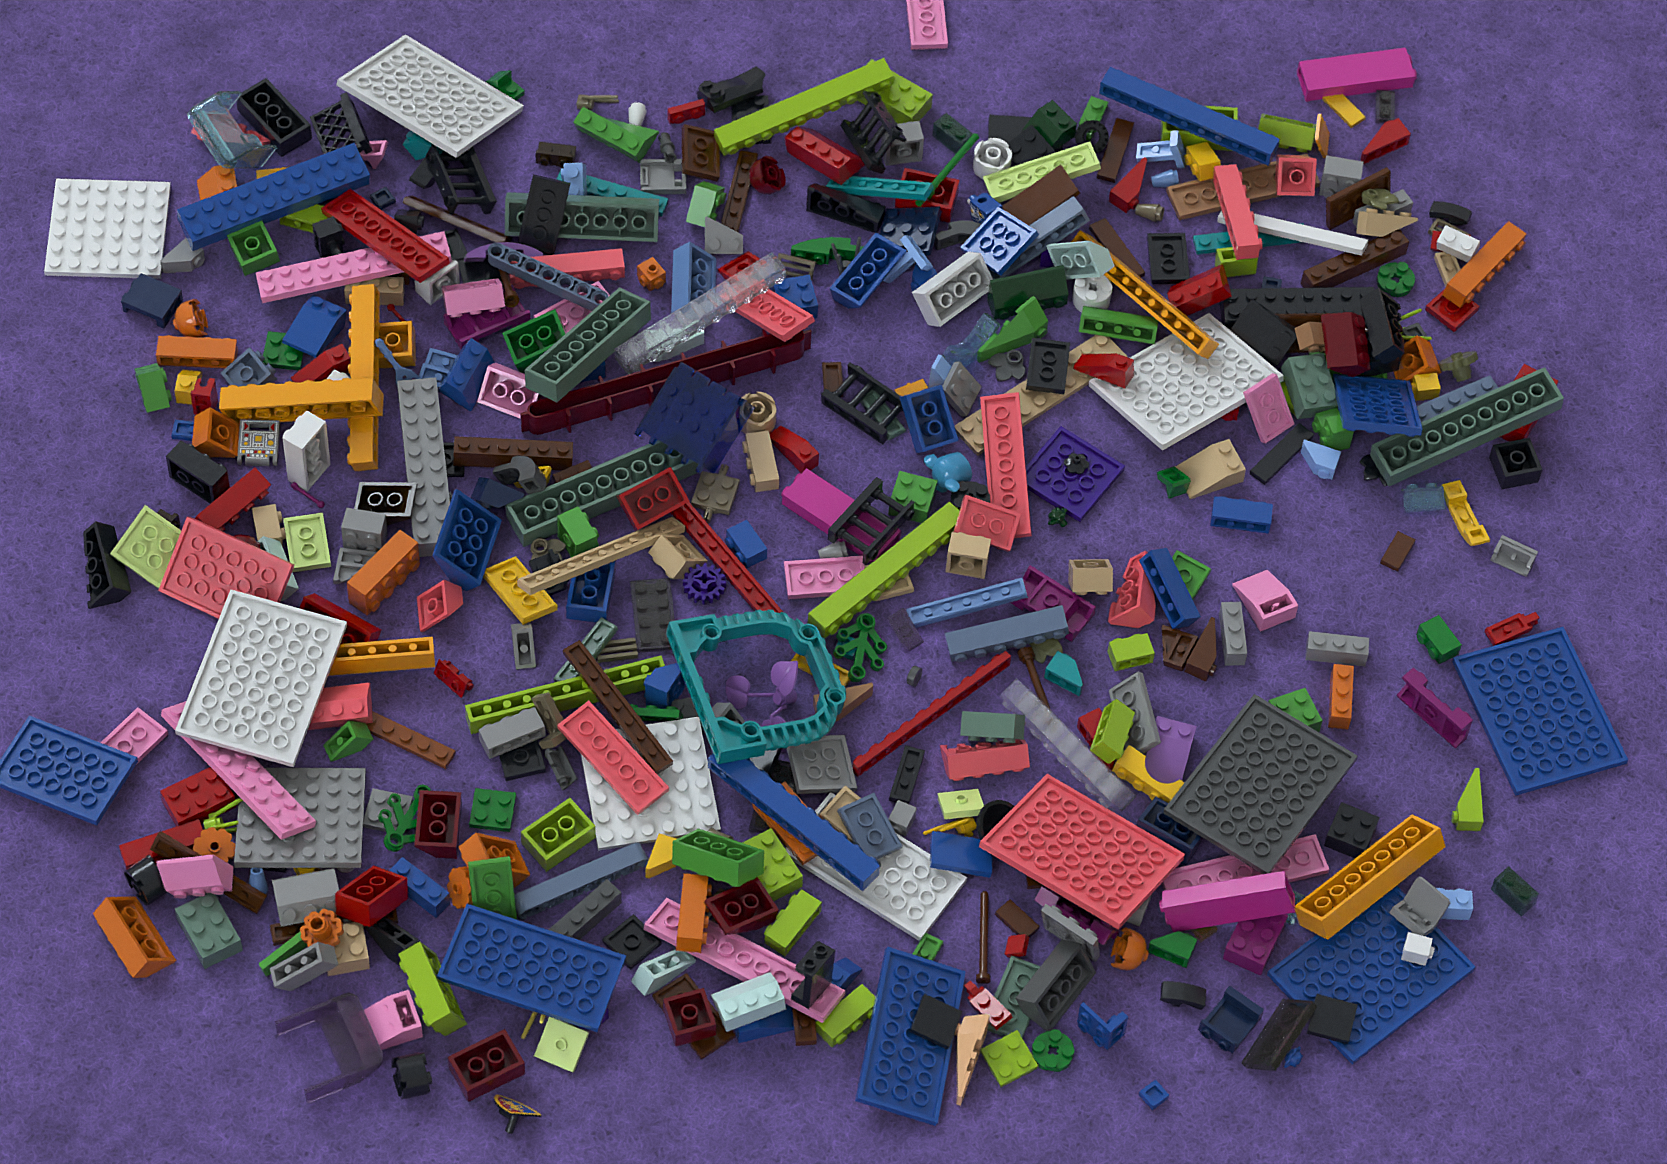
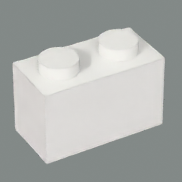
M1446 225L1437 240V249L1467 263L1477 254L1480 248L1479 240Z

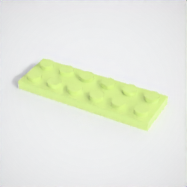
M1087 142L983 176V180L989 195L1000 203L1014 198L1060 164L1071 179L1100 170L1101 166L1091 142Z

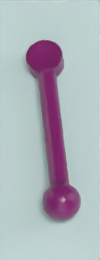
M293 482L291 484V488L315 502L318 508L324 507L325 503L322 500L319 501L301 489L297 483Z

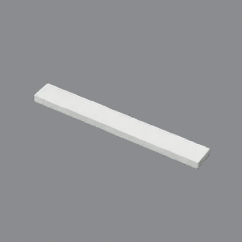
M1221 211L1218 216V222L1226 224ZM1254 214V225L1258 226V232L1357 255H1362L1368 246L1367 239Z

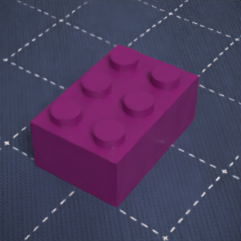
M1283 914L1238 922L1225 948L1223 959L1261 976L1286 926L1288 915Z

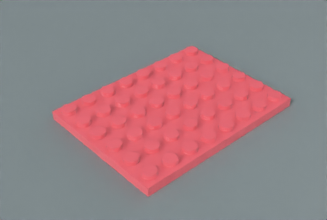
M1046 774L979 844V847L1118 930L1185 857L1183 852L1049 774Z

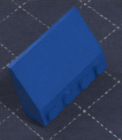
M456 489L454 490L432 556L452 583L461 586L464 591H468L481 584L502 519Z

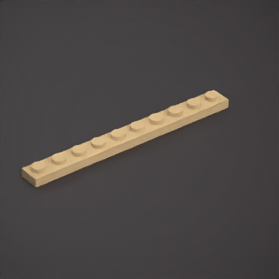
M670 517L519 578L517 586L529 595L535 594L655 544L661 535L682 534L685 532V525L674 517Z

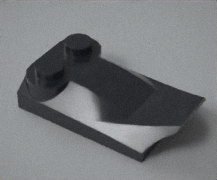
M755 66L731 79L717 83L707 80L698 87L697 97L699 100L703 99L705 106L716 113L763 93V80L766 74Z

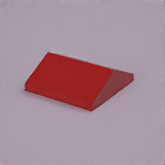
M747 251L717 270L731 286H737L770 266L767 262Z

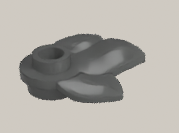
M1010 350L1007 354L997 353L988 360L989 365L997 368L996 379L998 381L1009 380L1012 376L1020 380L1025 374L1024 358L1018 350Z

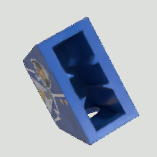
M987 193L979 196L973 194L967 200V203L970 205L972 220L980 224L997 207L1003 209L1002 205Z

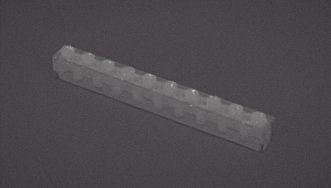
M773 252L769 253L614 349L615 360L628 375L639 371L640 364L644 366L649 362L655 361L663 353L670 352L676 345L681 342L684 343L694 334L704 331L710 324L717 323L723 316L735 312L738 307L751 302L759 294H764L770 287L782 283L786 278V267Z

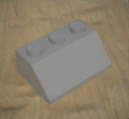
M334 868L272 880L281 927L304 922V918L312 911L319 913L322 909H327L336 914L335 893L339 891Z

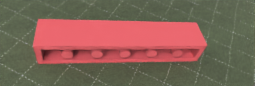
M1236 164L1214 166L1213 183L1236 260L1259 258V250L1262 249V239L1258 238V226L1254 225V213L1250 211V199L1246 198V186L1242 185V173L1238 171Z
M622 248L531 257L582 281L597 282L603 279L618 280L625 277ZM511 261L510 263H511V264H516V263H518V262H517V261ZM528 269L527 271H528V272H533V271H535V270H534V269ZM509 274L511 285L513 284L514 288L538 287ZM545 277L544 279L550 280V279H552V278H551V277Z

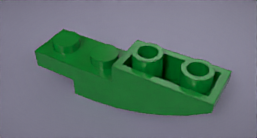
M817 238L793 245L791 247V255L816 261L817 265L828 264L829 258L836 260L831 244L834 243L842 261H852L855 256L856 245H851V238Z

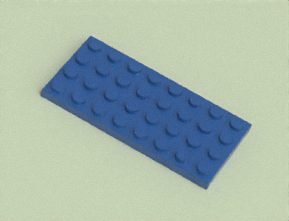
M466 904L437 974V979L598 1032L626 961V955Z
M887 946L884 951L855 1098L856 1102L933 1126L938 1123L953 1039L950 1047L945 1049L910 1033L909 1030L923 994L959 1010L966 971Z

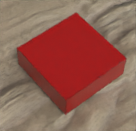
M1027 934L1008 936L1005 955L1011 958V955L1014 957L1026 956L1030 937Z

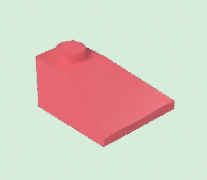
M1276 155L1275 176L1277 195L1315 196L1317 158L1298 155Z
M442 580L417 596L420 632L428 630L463 605L461 586Z

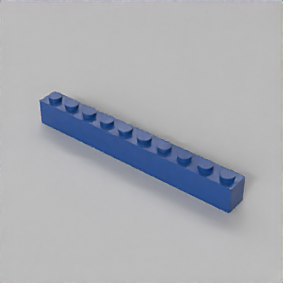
M1110 67L1100 83L1099 94L1267 166H1269L1278 151L1280 139L1274 135L1267 134L1239 120L1232 119L1206 106L1173 94L1171 91H1166L1154 84L1126 74L1121 70Z
M714 754L708 757V768L861 891H864L879 876L880 865L874 857L866 855L859 845L852 844L844 833L837 832L827 820H822L811 807L803 805L796 795L788 793L781 783L774 782L767 772L759 770L749 758L717 764Z

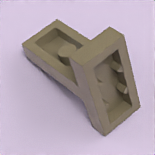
M550 693L538 694L531 699L549 733L539 744L542 749L554 748L567 739L557 728V725L564 719L559 713Z

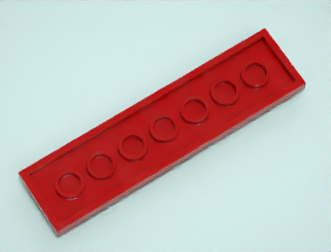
M349 189L321 208L322 214L328 218L334 216L336 222L341 223L343 229L419 283L450 263L446 255L352 189Z

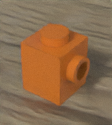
M653 257L637 265L638 280L649 291L655 288L659 289L666 283V272Z

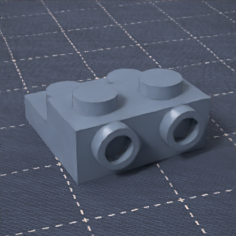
M250 347L221 372L230 385L246 386L248 384L265 385L266 383H273L277 379L274 375L276 373L275 369L269 363L266 365L263 362L265 357L258 350L255 352Z

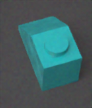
M409 131L402 145L415 160H420L426 157V153L429 151L432 143L413 131ZM436 146L439 154L443 153L444 150Z
M1057 651L1045 669L1044 678L1080 696L1083 683L1076 661L1068 654Z

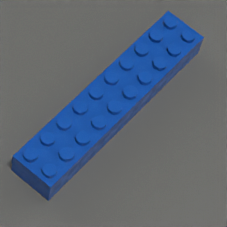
M355 143L179 208L177 209V219L192 251L224 240L227 238V235L261 220L266 224L340 196L349 189L356 190L369 185L370 174Z

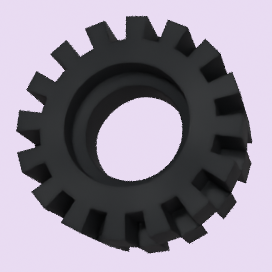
M1084 121L1076 129L1075 142L1077 146L1087 143L1084 138L1087 131L1095 130L1099 134V140L1097 143L1092 144L1095 154L1102 152L1109 141L1106 127L1099 121Z

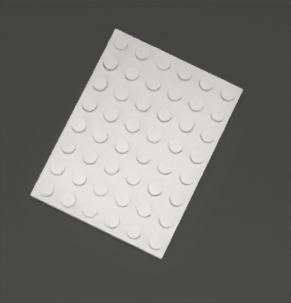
M404 35L337 80L338 87L455 158L523 111L524 107L521 103L407 35Z
M1210 313L1194 321L1196 325L1219 343V346L1209 359L1198 355L1172 333L1130 357L1134 359V377L1126 388L1098 378L1089 380L1090 388L1162 451L1246 403L1243 392L1272 373L1277 374L1280 383L1283 381V374Z
M230 589L175 729V734L294 767L345 633L347 622Z

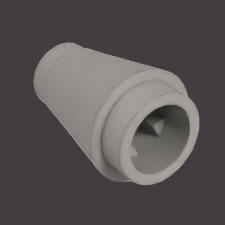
M838 540L834 544L832 543L818 550L820 559L848 556L844 541L839 542Z

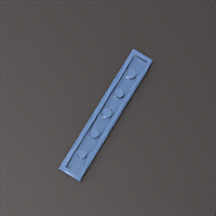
M1018 578L911 607L906 610L911 628H918L1028 598L1023 578Z

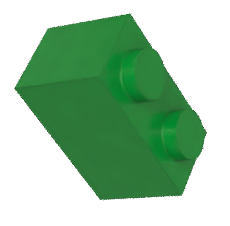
M1440 615L1419 625L1416 634L1420 644L1426 646L1430 657L1433 660L1435 659L1438 664L1459 655L1462 644Z

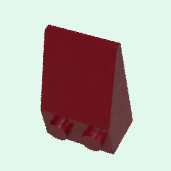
M758 877L742 884V886L733 887L704 900L705 905L725 935L754 931L774 923L779 911Z

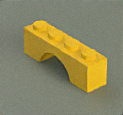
M1128 745L1122 757L1116 761L1112 771L1120 779H1125L1131 783L1136 790L1147 794L1152 801L1155 797H1158L1169 803L1185 782L1178 780L1173 783H1161L1154 780L1146 770V756Z

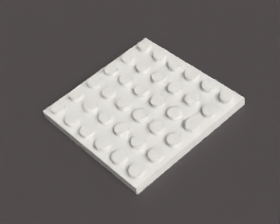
M56 179L44 269L45 275L138 278L140 273L154 279H161L160 260L164 254L171 183Z
M699 717L646 725L673 760V765L657 774L669 786V791L639 815L631 809L581 754L592 820L596 826L598 851L626 847L633 843L645 844L656 842L659 833L673 838H680L698 828L705 831L714 828L721 832ZM616 729L619 732V734L639 754V752L636 750V748L633 746L630 740L626 737L621 729Z

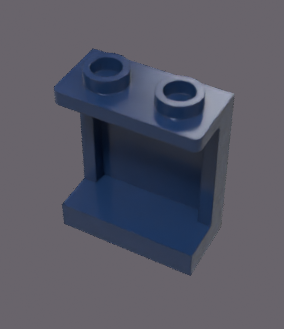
M140 273L138 278L133 280L129 291L122 296L123 312L127 313L129 309L155 319L157 326L164 329L183 301L182 290Z
M1229 985L1224 992L1223 998L1206 1019L1201 1020L1198 1030L1206 1039L1214 1040L1223 1051H1229L1233 1054L1260 1021L1264 1009Z

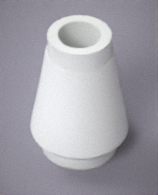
M637 102L631 104L628 108L629 124L642 126L647 113L644 104Z

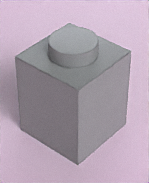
M899 800L888 819L895 832L906 837L916 817L917 808Z

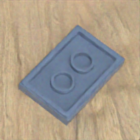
M875 793L837 810L854 844L859 845L869 857H874L878 860L902 849L903 845Z

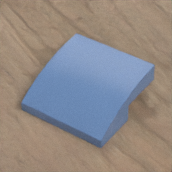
M430 348L419 374L420 379L436 377L437 387L439 388L458 355Z

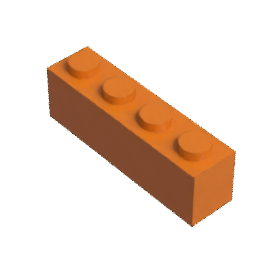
M158 336L157 364L161 366L226 368L237 359V340L231 338Z
M686 873L683 875L676 951L701 953L702 944L706 945L707 932H703V928L708 929L709 916H705V913H709V909L705 905L704 900L707 897H711L712 885L708 884L709 876Z

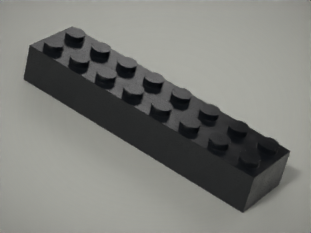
M1374 287L1230 289L1232 297L1220 302L1221 321L1230 330L1251 299H1254L1275 314L1353 312L1364 317L1360 309L1362 307L1360 299L1372 292Z

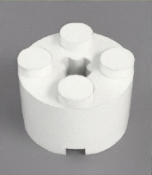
M989 138L988 141L984 142L983 140L976 145L974 152V174L983 179V176L1010 168L1012 151L1009 149V145L998 138Z
M1105 275L1101 277L1077 278L1073 290V304L1076 309L1082 312L1083 306L1107 310L1113 288L1111 281Z

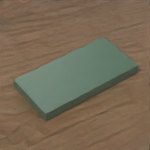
M1011 955L994 997L1012 1014L1013 1018L997 1031L988 1024L987 1031L1005 1037L1018 1030L1023 1039L1031 1019L1022 1012L1015 998L1040 966Z

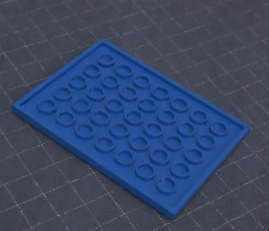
M1564 627L1453 657L1452 663L1515 796L1627 764L1628 758Z
M1395 886L1328 940L1315 935L1267 973L1269 978L1309 1020L1316 994L1357 1004L1349 1043L1344 1044L1329 1040L1352 1065L1470 975L1476 968L1437 926L1431 933L1425 936L1433 938L1431 946L1435 947L1432 959H1428L1425 966L1401 960L1407 934L1412 932L1389 913L1392 907L1401 902L1406 896L1398 886Z

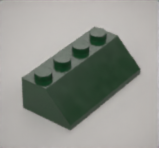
M1064 265L990 280L987 302L993 319L1004 320L1010 316L1017 315L1015 311L1032 296L1037 299L1043 311L1048 308H1061L1067 305L1068 288Z

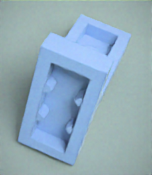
M1171 131L1170 141L1138 143L1137 162L1139 163L1144 157L1147 158V162L1175 160L1177 168H1185L1184 155L1186 151L1179 131Z
M905 235L900 239L908 252L904 254L885 277L884 282H893L914 263H917L920 269L924 271H929L933 267L912 237Z

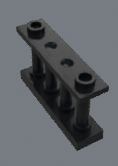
M864 90L863 95L868 101L855 121L850 122L844 119L840 126L867 169L883 174L886 168L882 163V157L895 139L906 142L907 139L903 134V130L897 125L882 102V97L876 92L870 93ZM873 109L874 115L865 128L861 130L860 125ZM880 120L882 125L869 142L867 136ZM887 131L889 136L876 153L875 146Z
M432 144L426 153V162L429 164L449 214H454L458 205L478 204L483 214L491 213L497 201L474 147L472 146L455 158L450 154H439L436 146ZM460 161L464 168H445L443 162ZM449 176H466L470 182L451 183ZM455 190H472L476 197H457Z
M849 362V376L835 392L825 389L821 393V403L883 445L887 441L886 428L903 411L899 398L901 396L867 374L860 366H855ZM855 380L864 385L850 402H845L840 398ZM871 390H874L880 397L866 412L862 413L855 407ZM887 400L895 407L881 423H876L871 417Z
M878 477L869 484L828 529V540L833 544L838 539L843 538L863 552L862 563L864 565L877 557L879 550L906 520H911L915 513L914 501L911 500L904 507L883 493V481ZM875 499H879L899 512V514L892 520L871 506V503ZM863 512H867L887 525V527L880 533L860 520L859 516ZM855 525L875 540L868 546L848 533L847 529Z

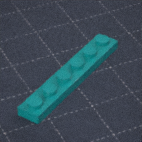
M560 170L559 175H558V177H557L556 180L564 181V180L561 179V170ZM586 175L588 196L659 199V216L661 217L668 205V198Z
M851 176L842 185L832 179L826 185L829 188L843 191L847 194L926 201L934 189L933 184L930 182Z
M1228 232L1193 236L1196 255L1215 253L1216 249L1232 247ZM1258 232V238L1262 239V247L1302 243Z

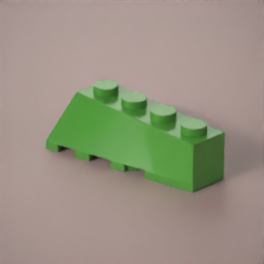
M582 107L573 122L579 131L639 163L643 160L659 134L657 130L602 117L585 107Z

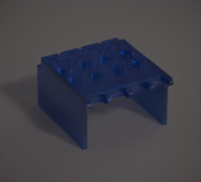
M680 362L677 368L674 367L634 435L639 437L642 431L651 436L649 444L654 445L658 439L668 445L665 450L667 455H670L674 449L684 455L681 460L682 464L685 465L689 459L699 464L695 472L700 474L703 468H705L710 473H715L755 407L732 391H728L726 396H724L727 388L715 381H712L708 387L711 381L710 378L698 371L692 377L695 369Z

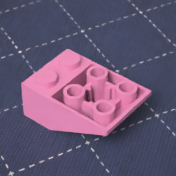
M1268 570L1232 583L1260 632L1296 617L1297 602L1289 589Z
M409 990L387 996L349 1018L361 1056L423 1037L422 1025Z

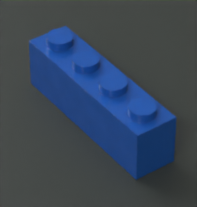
M1168 549L1150 550L1139 561L1172 629L1189 627L1201 616Z

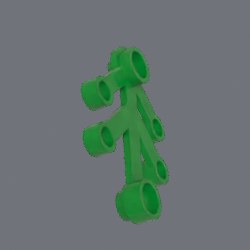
M869 613L860 614L855 624L847 628H841L836 634V638L840 642H845L851 634L860 631L858 638L844 645H838L833 650L834 657L842 659L847 652L856 648L854 664L848 671V677L852 682H860L866 675V671L862 667L864 652L871 660L870 667L872 670L879 671L884 666L883 660L877 654L884 653L887 649V644L881 640L875 631V618ZM868 635L870 636V638L872 639V641L875 643V645H874L873 648H872V646L870 645V643L867 641V636H868Z
M417 786L413 793L415 799L405 816L400 803L401 797L395 793L389 796L387 803L393 808L398 823L396 831L391 821L392 813L388 809H383L378 814V820L384 824L387 833L383 840L384 846L389 851H400L404 844L415 842V834H403L405 830L416 828L417 819H412L418 810V794L420 790L431 791L428 786ZM391 799H396L397 803L392 802ZM382 814H386L388 818H384Z

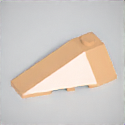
M988 1014L965 1016L962 1024L958 1023L954 1033L957 1036L956 1076L957 1105L959 1106L962 1104L980 1054V1049L987 1034L990 1018Z

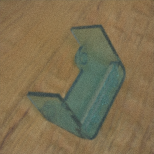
M218 91L191 107L187 113L188 119L217 163L224 168H261L277 149L276 145H262L259 138L254 134H244L229 112L230 108L241 96L240 91Z

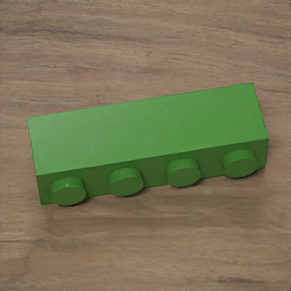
M1083 306L1079 332L1155 344L1159 321L1154 317Z

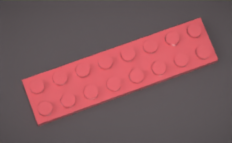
M1019 392L980 397L990 503L1021 513L1014 538L1030 537L1032 532Z

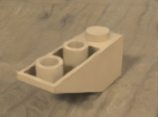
M1367 208L1366 212L1359 211L1356 234L1383 237L1418 221V218L1411 217V213L1400 212L1399 216L1394 215L1395 211L1383 210V214L1378 213V209Z

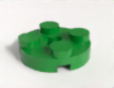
M1392 262L1380 267L1376 281L1378 287L1390 294V296L1402 297L1411 292L1415 283V275L1407 263ZM1393 277L1399 278V282H1396L1395 280L1391 279H1393Z
M1057 1029L1040 1034L1032 1045V1056L1038 1067L1045 1071L1060 1072L1066 1069L1071 1064L1075 1052L1070 1038ZM1049 1048H1056L1057 1055L1053 1053L1048 1054Z

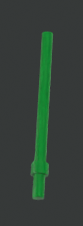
M973 133L931 182L934 189L927 199L934 195L935 189L979 139L978 134ZM916 200L915 204L921 207L925 201Z

